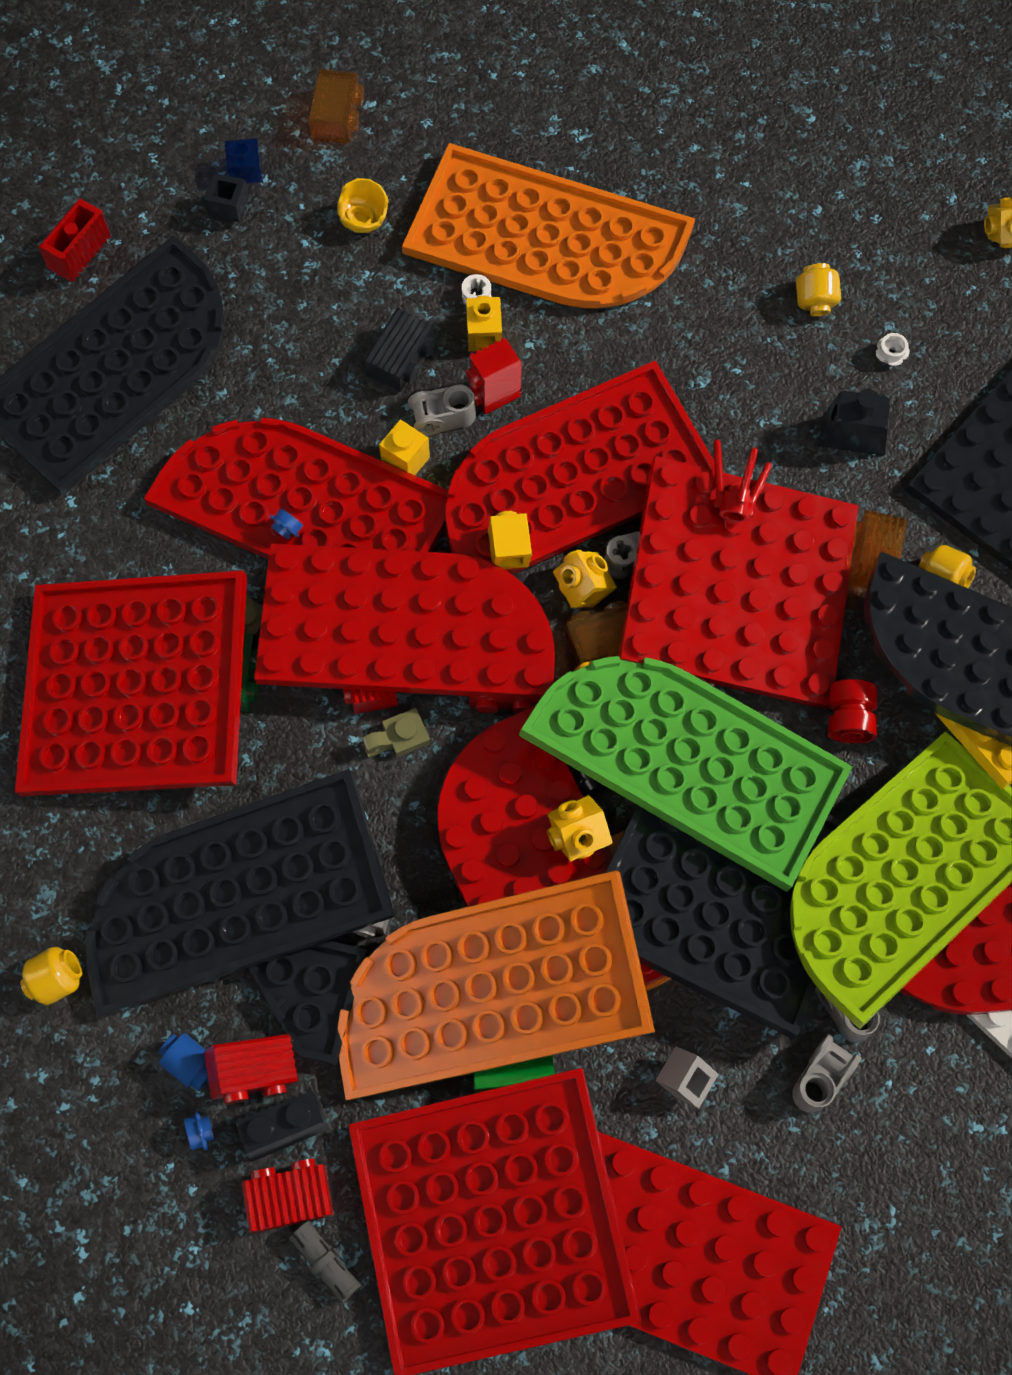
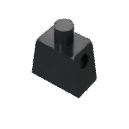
M864 389L860 393L841 391L822 416L819 447L884 456L890 398L880 396L872 389Z

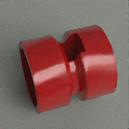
M857 679L840 680L830 684L828 706L834 711V714L828 716V737L831 740L840 743L862 744L876 739L877 716L872 713L877 708L878 688L875 684Z

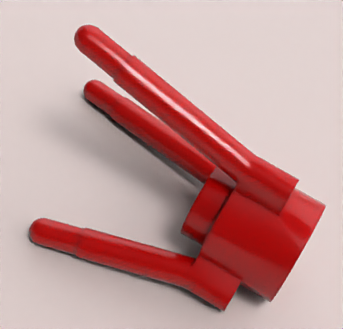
M716 439L714 441L716 484L714 507L720 508L719 514L726 520L745 522L748 520V517H752L754 505L768 477L772 464L767 462L764 465L750 494L748 487L758 449L753 447L746 464L741 486H729L728 491L724 492L721 442Z

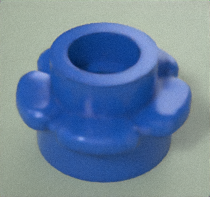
M282 508L279 509L275 516L270 515V518L275 521L271 526L272 529L287 540L291 535L296 538L299 537L297 533L303 527V524Z
M195 1111V1116L184 1119L189 1144L192 1151L199 1148H204V1151L208 1150L207 1142L215 1140L209 1116L201 1118L199 1111Z

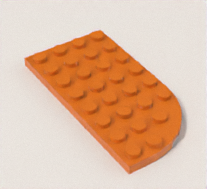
M449 143L405 238L402 252L405 255L468 275H482L490 282L556 303L580 308H605L634 301L661 285L679 264L694 228L695 218Z
M616 870L413 921L385 938L386 941L370 957H365L350 981L354 1000L349 1020L350 1011L343 1009L340 1011L338 1032L342 1040V1046L339 1054V1063L345 1099L354 1100L655 1033L620 872Z

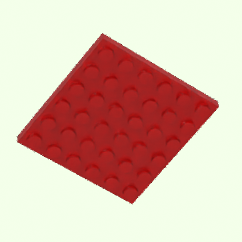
M655 456L651 462L618 654L620 659L643 664L644 657L674 665L706 683L820 709H829V687L836 679L859 505L764 483L754 505L752 517H748V520L745 522H733L722 518L719 514L720 508L714 507L716 497L715 470ZM723 472L724 492L728 491L729 486H741L743 477ZM750 480L748 487L750 494L757 480Z
M244 571L35 585L15 793L20 796L235 786L237 784L247 575Z
M583 1068L349 1124L394 1375H415L642 1322Z

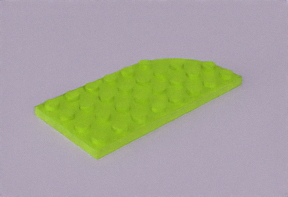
M945 731L823 839L805 861L796 880L790 905V923L795 948L801 963L818 989L859 1029L1012 883V787L1007 786L1001 789L967 749Z

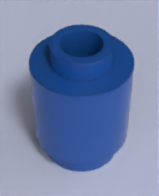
M183 1033L179 1038L173 1034L158 1052L163 1056L159 1065L187 1088L192 1086L197 1091H200L209 1082L204 1056L206 1049L186 1033Z

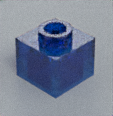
M258 139L225 141L228 176L244 179L246 183L263 182Z

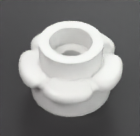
M898 333L887 334L877 343V358L890 366L900 365L909 356L908 342L904 336Z

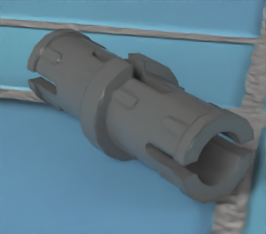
M307 1221L290 1236L289 1240L300 1250L312 1266L310 1269L315 1277L317 1275L320 1276L341 1304L362 1286L339 1259L340 1253L335 1247L333 1249L330 1248L310 1221Z

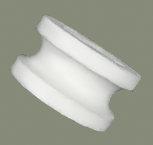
M474 274L464 279L462 283V300L466 306V298L478 297L476 292L473 295L471 294V289L477 288V291L482 289V295L478 296L491 297V283L485 276Z

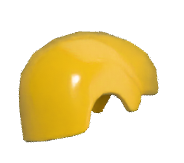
M356 178L346 183L342 188L337 205V215L344 227L356 233L373 232L382 225L386 217L388 196L382 186L371 179Z

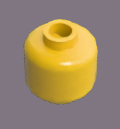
M817 263L808 265L797 276L798 306L803 310L810 311L811 316L828 315L831 313V308L841 302L839 273L831 269L829 264Z
M939 545L933 552L927 551L919 564V568L966 588L970 587L976 573V567L972 566V558L969 554L947 545Z
M59 947L48 948L25 962L22 968L23 979L20 981L22 991L31 1000L35 999L43 1005L53 1004L77 990L80 977L82 976V967L78 958L70 950H63Z

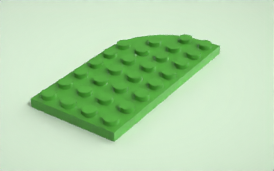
M620 656L606 657L594 660L590 665L574 672H567L546 691L519 734L520 737L786 892L793 886L853 766L694 675L674 665L646 657L643 659V664L622 660Z

